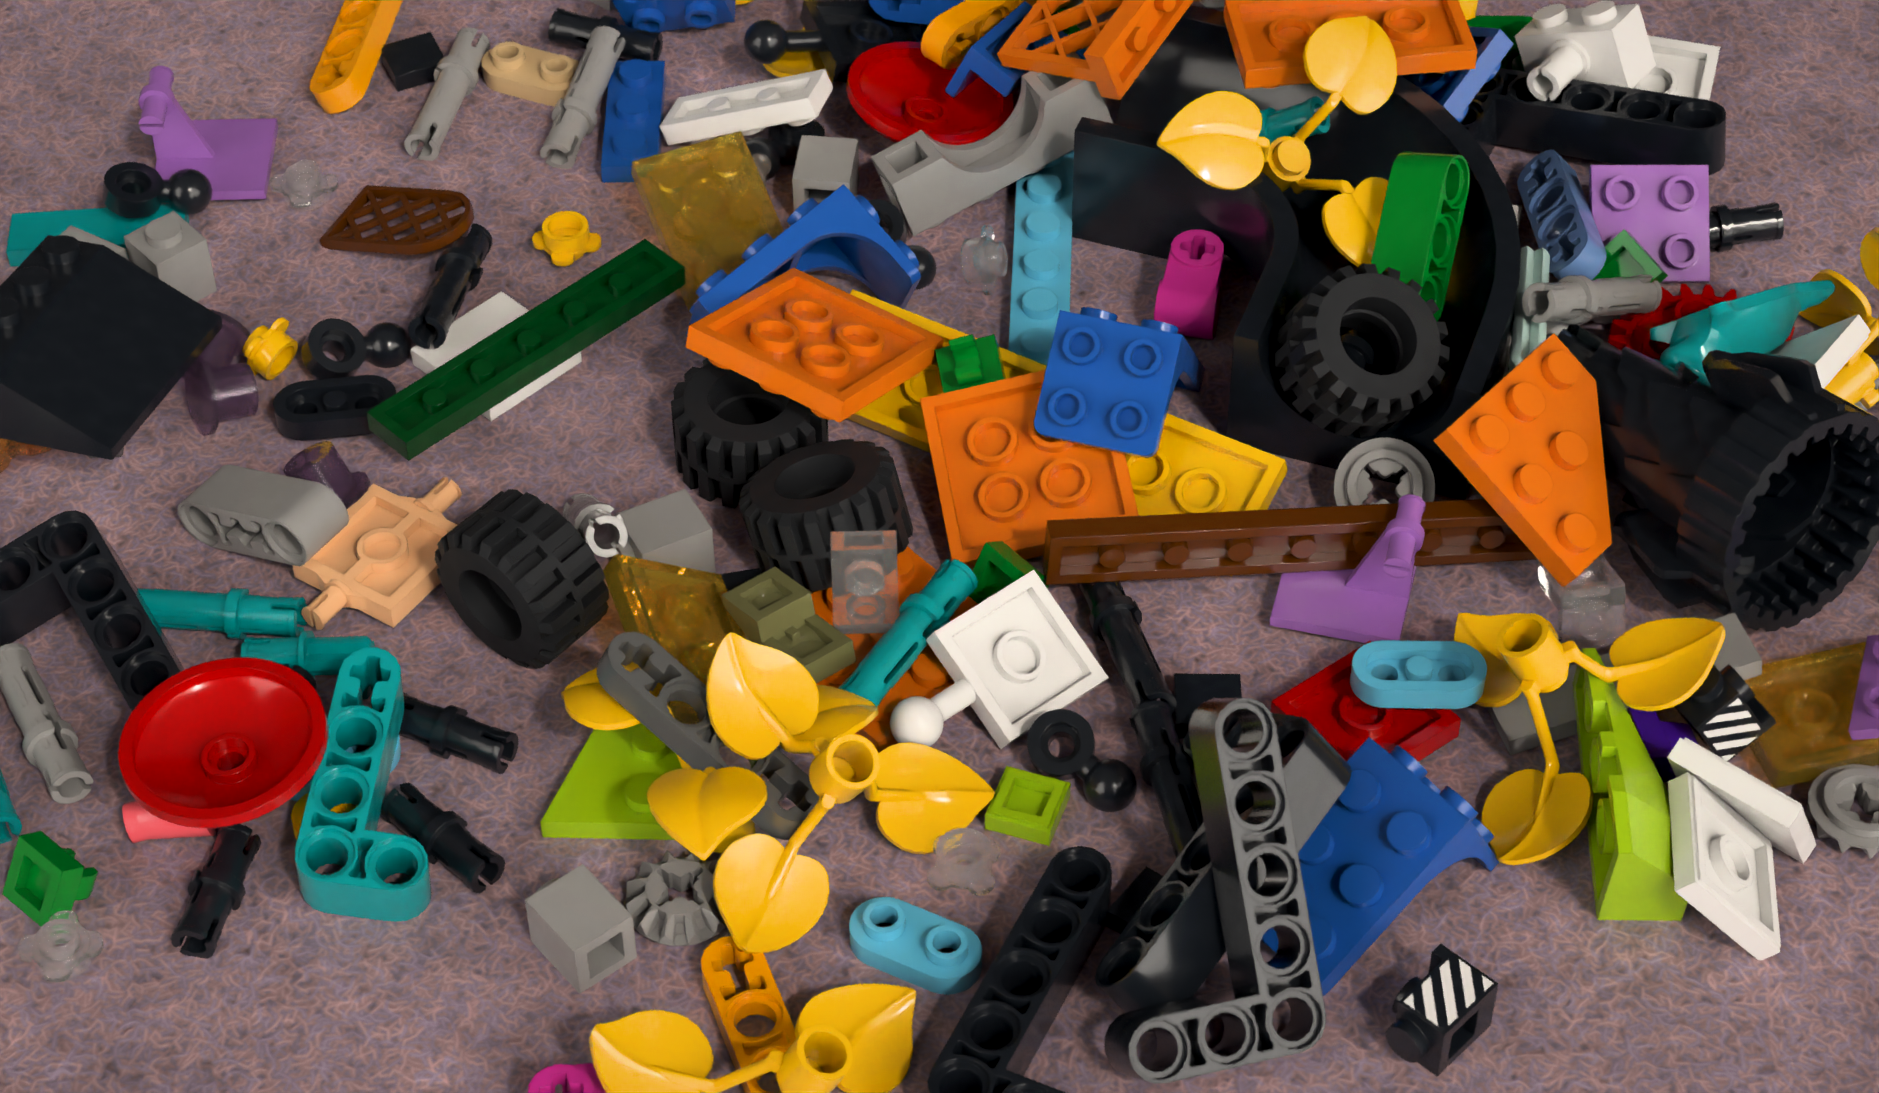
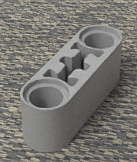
M234 465L222 466L178 505V515L186 530L195 539L208 546L294 566L304 565L347 526L349 522L347 509L341 499L331 489L319 482Z

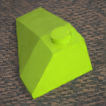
M1582 648L1581 652L1605 666L1596 648ZM1577 665L1572 685L1581 773L1590 782L1593 792V808L1587 821L1597 920L1681 921L1688 902L1677 894L1674 888L1669 793L1624 703L1620 699L1614 683H1606Z

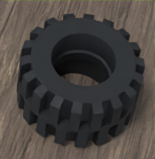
M1364 263L1355 271L1351 265L1340 268L1331 277L1327 275L1284 318L1287 322L1278 330L1276 342L1283 346L1274 354L1275 367L1285 368L1286 371L1279 381L1284 392L1292 389L1296 394L1297 399L1292 404L1300 413L1307 408L1315 414L1312 423L1324 429L1330 423L1335 424V434L1347 437L1355 430H1358L1360 437L1374 435L1381 428L1386 431L1433 394L1432 390L1441 384L1446 372L1440 367L1449 361L1450 347L1442 345L1440 342L1449 335L1446 323L1436 322L1433 314L1439 308L1434 300L1431 298L1425 302L1418 294L1423 287L1413 279L1407 284L1399 280L1400 271L1388 267L1381 274H1378L1376 264ZM1340 327L1356 330L1365 335L1374 344L1382 360L1383 375L1370 373L1360 368L1350 359L1342 345Z
M708 358L703 360L702 368L692 367L684 374L685 382L677 383L673 391L674 400L671 401V412L678 473H683V482L690 489L699 488V496L709 502L719 497L722 498V506L736 508L741 499L740 492L743 486L750 482L749 478L756 471L766 467L767 463L795 449L829 441L828 419L816 416L810 408L784 395L765 391L760 387L759 383L733 370L714 366Z
M854 439L824 441L790 451L766 464V467L756 471L749 478L750 482L744 485L740 492V510L761 572L764 573L776 567L804 588L810 589V591L825 590L829 587H841L875 574L878 569L888 566L897 559L896 554L906 549L909 544L908 538L913 535L911 518L893 457H890L889 451L884 447H876L875 443L865 440L854 442Z
M508 489L505 493L499 492L441 538L437 544L439 548L435 551V561L438 566L437 573L445 593L456 612L479 639L496 653L506 659H511L519 666L526 668L532 666L537 669L550 664L597 624L609 608L606 602L609 599V589L604 582L605 575L588 543L582 538L577 529L548 503L544 504L538 497L530 493L522 494L514 489Z

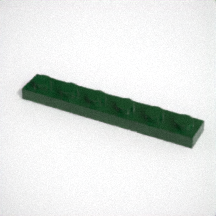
M643 239L367 411L369 430L405 459L411 460L686 285L685 267L648 240Z

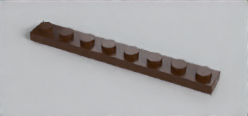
M1485 499L1425 502V511L1421 519V526L1424 528L1425 537L1421 549L1416 552L1414 566L1538 560ZM1399 503L1047 520L1042 564L1046 585L1355 569L1385 531L1387 524L1395 519Z

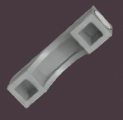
M1076 52L1067 55V57L1081 59ZM1029 71L1022 75L1021 91L1013 112L1004 124L989 136L969 144L949 145L934 140L920 130L871 156V159L890 203L898 208L907 228L913 236H916L927 229L939 226L947 218L967 207L989 199L997 191L1017 180L1039 172L1047 164L1073 151L1075 129L1082 117L1108 123L1113 122L1104 97H1101L1095 82Z

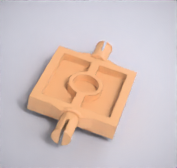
M443 477L423 498L416 499L396 495L373 483L346 508L349 515L347 526L304 565H292L295 578L323 591L308 606L302 609L304 620L311 627L315 626L317 630H322L325 624L342 608L350 607L358 609L394 628L441 583L437 573L438 566L435 561V551L439 549L437 544L440 539L457 526V524L447 520L442 513L456 500L461 498L462 492L459 486L452 479L449 481L447 477Z

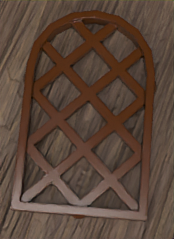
M366 185L319 241L323 248L330 250L400 255L425 254L441 249L460 238L471 226L474 220V211L470 200L460 192ZM401 201L403 204L402 207L385 214L382 213L381 208ZM434 203L435 209L415 216L414 210ZM461 206L465 208L463 213L448 218L446 214ZM375 212L377 217L356 225L355 219ZM404 214H407L409 217L406 221L391 227L388 226L387 222ZM437 216L441 217L442 221L425 229H422L420 226L425 221ZM381 225L382 231L362 238L361 232ZM411 227L414 228L415 233L395 241L394 234ZM444 229L447 230L436 237L426 239V237Z

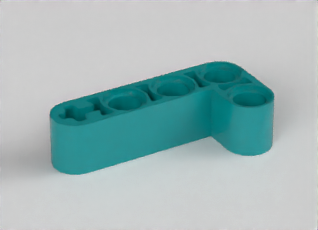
M377 647L362 648L352 652L344 659L340 667L327 718V748L323 760L313 775L295 847V863L301 894L305 902L313 909L324 913L373 920L407 921L417 917L427 909L431 901V881L428 855L418 841L401 834L376 831L404 715L401 667L396 657L390 652ZM373 690L371 696L372 708L363 706V700L368 699ZM354 745L370 746L368 750L361 753L346 751ZM350 803L357 806L354 810L347 813L330 811L340 804ZM326 864L344 866L340 871L331 875H322L315 872L319 867ZM396 873H405L413 876L403 884L384 882L388 876Z

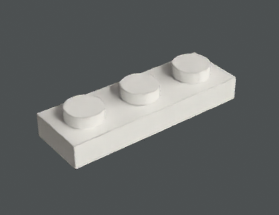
M826 69L679 97L659 127L668 145L689 141L693 145H700L715 139L717 136L737 132L740 135L748 136L758 133L766 127L788 123L790 126H801L811 122L819 115L833 90V86Z

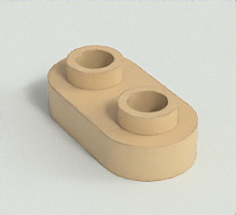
M502 42L484 54L481 64L484 83L490 89L544 105L555 106L558 100L564 99L579 61L565 55H558L520 45L516 42Z

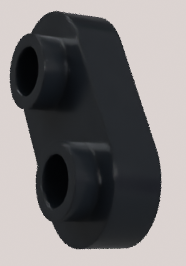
M359 375L295 382L280 390L274 398L273 408L277 427L284 436L301 441L374 434L369 430L367 411L395 395L396 389L388 379L377 375Z

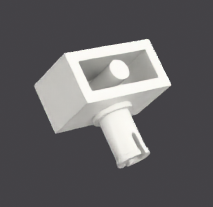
M1605 0L1590 4L1585 8L1566 9L1563 4L1549 5L1536 11L1533 14V19L1515 36L1525 72H1530L1527 77V87L1533 96L1541 101H1546L1548 97L1550 101H1553L1573 79L1634 88L1656 65L1639 4L1615 5L1613 1Z

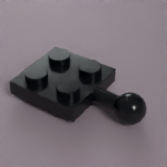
M804 0L800 20L805 30H785L776 21L769 19L759 20L747 29L744 37V46L747 54L754 61L762 64L774 63L780 60L786 52H817L832 82L847 83L852 63L865 51L893 42H921L924 33L919 24L897 22L883 18L873 10L869 0Z

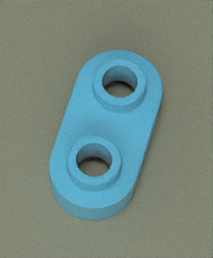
M1379 640L1367 643L1355 652L1352 660L1350 685L1354 694L1361 701L1379 708L1460 709L1474 704L1482 696L1487 674V664L1479 651L1461 642Z
M878 897L865 901L851 915L849 921L851 950L866 965L931 992L948 995L969 989L977 982L981 975L982 945L978 936L966 926L892 897ZM878 924H892L889 927L876 926ZM942 948H951L956 951L951 953H942L938 950Z

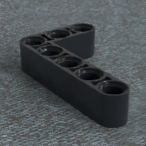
M1500 68L1491 80L1484 83L1468 105V112L1460 122L1470 132L1488 157L1495 145L1498 144L1541 152L1555 150L1559 155L1620 165H1709V175L1720 171L1725 164L1726 111L1716 102L1692 97L1573 79L1553 101H1550L1549 97L1546 101H1541L1535 98L1527 87V77L1530 72Z
M76 510L62 512L0 548V647L16 641L68 608L73 607L132 711L156 686L171 676L185 670L116 551L87 514Z
M1252 698L1210 699L1203 702L1194 711L1189 723V739L1233 988L1128 1011L1119 1015L1109 1025L1104 1037V1051L1107 1059L1118 1072L1153 1084L1174 1082L1301 1053L1312 1048L1321 1039L1326 1026V1011L1276 724L1268 708L1263 703ZM1231 712L1238 717L1241 724V737L1232 749L1226 744L1223 737V724ZM1246 784L1252 791L1254 806L1247 818L1242 820L1235 808V798L1238 790ZM1257 856H1260L1266 867V877L1263 885L1257 891H1254L1248 881V869L1251 862ZM1270 928H1273L1278 937V949L1275 956L1266 963L1260 952V942L1263 935ZM1286 1000L1290 1007V1020L1288 1026L1281 1033L1277 1034L1273 1026V1014L1278 1004ZM1219 1014L1224 1022V1035L1221 1042L1215 1048L1210 1049L1205 1040V1030L1208 1022L1215 1015ZM1152 1029L1157 1037V1050L1154 1057L1148 1063L1142 1065L1137 1056V1044L1140 1037L1146 1031Z
M1233 712L1226 717L1223 724V737L1231 749L1239 742L1241 737V724ZM1272 713L1278 734L1297 850L1299 852L1350 781L1352 770L1349 763L1307 719L1299 716ZM1188 730L1184 737L1183 748L1193 759ZM1246 784L1238 790L1235 798V808L1242 820L1247 818L1254 806L1252 791ZM1204 822L1097 967L1095 974L1096 984L1125 1013L1193 997L1226 952ZM1257 856L1251 862L1248 869V881L1254 891H1257L1263 885L1266 877V867L1260 856Z
M1076 846L1058 852L1051 860L932 1067L927 1081V1093H1066L1024 1077V1074L1106 927L1107 910L1111 904L1112 869L1110 862L1104 854L1093 848Z

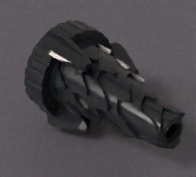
M1570 324L1567 329L1560 331L1557 337L1596 380L1606 479L1627 491L1622 501L1637 509L1619 513L1613 523V529L1627 543L1635 562L1669 604L1680 609L1705 603L1723 616L1735 613L1739 621L1748 628L1754 630L1761 628L1766 632L1777 631L1780 627H1793L1798 625L1801 620L1811 618L1820 612L1824 605L1837 598L1843 592L1848 582L1853 581L1879 540V420L1877 417L1822 388L1816 366L1807 360L1754 352L1733 354L1713 350L1702 361L1705 372L1703 374L1682 361H1679L1675 368H1672L1656 358L1652 359L1631 348L1624 347L1620 350L1577 324ZM1546 334V339L1552 334Z

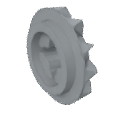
M1381 437L1358 444L1345 455L1335 474L1334 500L1337 506L1363 505L1368 499L1373 485L1369 480L1370 475L1365 471V468H1368L1373 474L1377 473L1383 479L1390 477L1392 474L1396 476L1403 470L1406 474L1399 480L1400 483L1395 489L1396 496L1400 498L1403 495L1413 494L1422 498L1424 502L1434 501L1435 478L1430 464L1419 450L1399 439ZM1381 499V500H1379L1377 503L1372 502L1371 504H1390V503H1389V501H1387L1386 499Z
M1862 764L1839 765L1821 773L1813 781L1809 789L1806 817L1816 822L1818 838H1834L1838 840L1841 853L1853 846L1862 848L1871 859L1879 851V768ZM1854 797H1857L1858 804L1863 807L1865 814L1873 816L1870 823L1860 821L1857 812L1850 811Z
M667 850L662 861L653 864L642 861L638 876L633 880L627 881L626 909L633 916L634 928L647 939L669 946L694 945L720 933L726 927V924L717 907L713 891V874L719 859L710 862L703 861L693 853L688 857L675 858ZM690 887L693 888L694 901H688L680 896L671 902L669 901L668 888H675L680 892Z

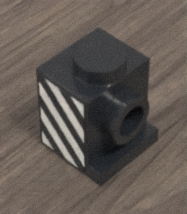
M1713 664L1707 678L1697 691L1682 703L1674 706L1686 724H1690L1691 729L1711 752L1728 762L1777 723L1773 716L1754 697L1755 694L1748 684L1729 664L1721 671Z
M1440 944L1432 951L1428 975L1423 979L1418 976L1413 977L1398 993L1392 1007L1393 1012L1396 1014V1019L1386 1030L1388 1044L1405 1061L1411 1063L1418 1062L1438 1077L1491 1025L1498 983Z

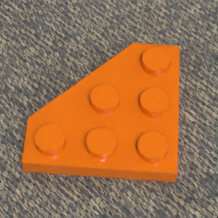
M1553 333L1433 441L1556 581L1564 587L1576 579L1612 544L1596 380Z

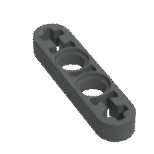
M623 632L615 636L597 665V676L606 692L693 769L704 771L709 766L715 769L730 767L723 761L719 752V748L726 745L717 736L710 722L706 702V685L660 644L647 635L638 632ZM634 662L640 668L629 672L622 665L626 666ZM660 683L663 685V688L658 696L655 697L649 691L653 692L656 685ZM669 701L687 703L696 711L699 723L688 725L676 720L669 712L667 703ZM776 748L763 759H749L751 765L749 770L756 773L759 777L763 774L769 779V781H765L767 786L766 803L750 820L772 837L789 840L817 804L819 796L813 790L809 776ZM788 798L796 806L791 807L787 811L778 802Z

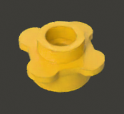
M560 211L551 214L544 220L542 230L537 231L532 237L534 248L546 251L551 256V262L557 266H569L575 260L581 258L584 253L596 252L602 245L601 236L597 233L589 232V224L586 217L574 211Z
M284 317L278 318L270 329L265 325L259 326L244 343L242 353L247 358V366L243 371V376L248 380H251L258 373L267 380H273L294 359L298 350V342L285 333L289 326V321Z

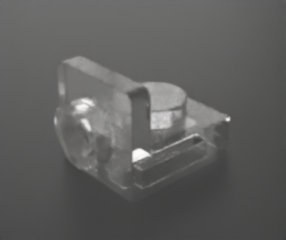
M896 530L830 532L833 627L843 634L886 633L899 617Z
M1602 554L1576 579L1564 587L1538 561V584L1558 610V638L1560 643L1573 640L1579 649L1611 645L1625 632V583Z

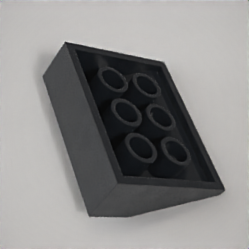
M48 235L0 285V438L113 460L223 328L222 317L104 245L78 241L76 238L67 235Z

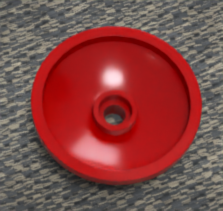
M893 42L865 51L852 63L846 83L848 99L858 115L873 130L895 143L920 130L934 140L944 144L964 145L973 143L995 132L1009 118L1014 109L1012 93L1004 97L980 76L956 97H951L945 92V89L958 67L947 70L926 58L921 52V42Z
M238 657L213 660L192 666L171 676L156 686L138 703L126 721L121 733L118 748L119 766L130 794L138 804L152 815L164 821L186 827L217 828L236 825L256 819L280 807L295 796L310 781L323 760L327 748L328 721L317 691L309 681L293 669L259 658Z

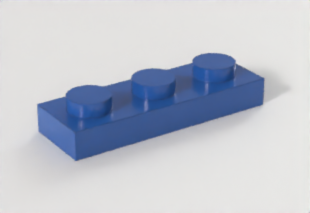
M632 59L616 62L607 90L601 158L602 183L659 182L662 131L659 126L663 122L665 61Z

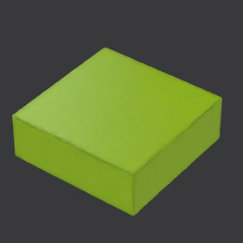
M1006 766L996 788L995 795L986 811L985 829L1050 846L1069 801L1071 783Z

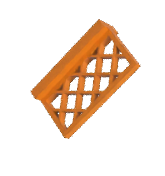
M1038 0L998 51L997 55L1002 66L1092 81L1096 83L1101 97L1121 100L1194 0H1083V3L1055 15L1052 14L1059 5L1071 0ZM1118 8L1111 18L1100 23L1097 22L1096 16ZM1090 19L1092 26L1060 39L1058 32ZM1052 35L1054 39L1053 42L1034 50H1026L1030 43ZM1088 47L1084 53L1085 59L1067 57L1068 54Z

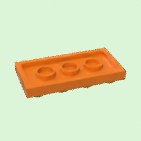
M1224 0L1223 18L1245 89L1275 88L1284 85L1312 83L1306 74L1303 62L1304 47L1308 38L1322 24L1333 19L1367 16L1380 25L1392 43L1397 61V76L1447 73L1456 70L1475 69L1478 50L1459 0Z

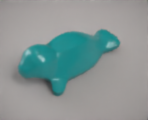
M1830 280L1790 283L1738 299L1720 302L1677 320L1651 328L1650 340L1670 343V347L1661 353L1660 361L1675 368L1677 363L1682 361L1705 374L1702 361L1713 350L1733 354L1743 352L1770 354L1789 337L1799 312L1822 303L1834 292L1835 285Z

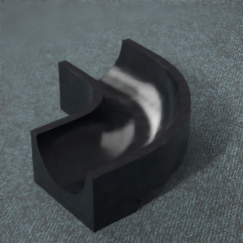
M1190 5L1123 96L1114 123L1082 117L1074 133L1072 237L1168 259L1171 243L1182 232L1191 229H1202L1217 235L1223 242L1224 254L1242 266L1257 283L1234 334L1226 436L1267 453L1333 469H1338L1345 455L1364 441L1381 437L1399 439L1414 446L1427 459L1435 478V494L1466 500L1471 483L1433 440L1503 378L1507 364L1519 287L1521 245L1517 218L1511 200L1492 161L1470 132L1451 113L1412 82L1400 75L1396 78V84L1389 99L1379 109L1368 115H1360L1351 111L1340 100L1336 108L1329 114V131L1306 138L1304 144L1309 149L1311 165L1305 178L1346 180L1354 189L1361 181L1369 177H1380L1389 181L1394 160L1403 151L1461 155L1467 160L1470 171L1469 192L1441 317L1438 322L1446 323L1449 334L1440 342L1442 345L1450 347L1449 361L1440 367L1446 372L1441 384L1432 390L1433 394L1386 431L1381 428L1374 435L1360 437L1358 430H1355L1347 437L1335 434V424L1330 423L1324 429L1312 423L1315 414L1307 408L1300 413L1294 407L1292 402L1297 399L1294 391L1291 389L1284 392L1279 379L1286 371L1285 368L1275 367L1274 354L1283 346L1276 342L1278 330L1287 322L1284 318L1290 310L1327 275L1331 277L1338 269L1351 265L1354 271L1358 268L1333 246L1322 224L1321 213L1323 205L1333 196L1342 193L1339 191L1305 190L1300 194H1296L1291 187L1282 192L1262 171L1255 180L1244 188L1237 190L1218 189L1197 178L1179 160L1159 148L1157 140L1170 120L1181 109L1195 99L1215 91L1235 92L1248 98L1259 110L1269 107L1274 108L1276 111L1306 101L1313 96H1318L1325 103L1331 93L1319 90L1312 83L1284 85L1275 88L1245 89L1223 18L1224 12ZM1340 327V335H1344L1347 328ZM1377 350L1376 360L1374 361L1376 365L1371 373L1383 375L1382 360ZM1365 468V471L1370 475L1369 478L1399 484L1400 478L1406 474L1401 470L1396 476L1392 474L1390 477L1383 479L1377 473L1373 474L1368 468Z

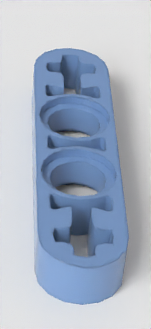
M1546 150L1535 156L1524 167L1517 180V186L1539 249L1543 247L1548 251L1550 255V272L1558 280L1569 275H1583L1592 280L1601 271L1607 259L1604 244L1576 171L1555 150Z

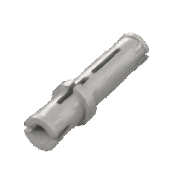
M598 26L593 29L586 46L587 48L574 73L564 99L557 101L552 111L553 126L540 149V156L542 158L548 157L546 163L551 167L572 168L586 134H591L598 121L597 106L603 97L615 64L625 47L624 37L618 38L620 32L612 27Z
M469 27L462 28L455 37V42L449 55L443 57L437 64L434 71L435 83L411 132L407 135L404 142L405 149L409 155L412 156L421 141L424 143V146L417 159L434 161L438 157L443 141L464 97L470 95L478 83L479 75L477 70L481 64L482 57L490 48L489 39L484 33L480 36L476 46L473 47L471 43L478 30Z
M1646 274L1630 277L1599 278L1595 280H1590L1583 275H1569L1561 278L1557 283L1539 282L1530 285L1522 297V307L1526 316L1534 315L1531 321L1535 323L1561 320L1566 324L1576 325L1588 322L1595 316L1604 317L1655 311L1662 300V289L1658 280L1650 282L1653 276Z
M580 493L573 495L571 498L575 502L572 505H569L567 502L565 503L562 512L563 517L577 529L594 554L606 558L619 554L616 548L619 544L624 548L628 540L627 528L620 513L617 512L613 516L610 513L615 508L607 503L599 502L591 494Z
M19 643L1 646L0 688L9 709L24 735L22 749L28 761L41 771L49 788L48 791L54 801L59 804H71L83 799L91 791L89 784H93V778L77 752L78 737L73 727L59 716L50 694L33 664L32 656L27 647Z

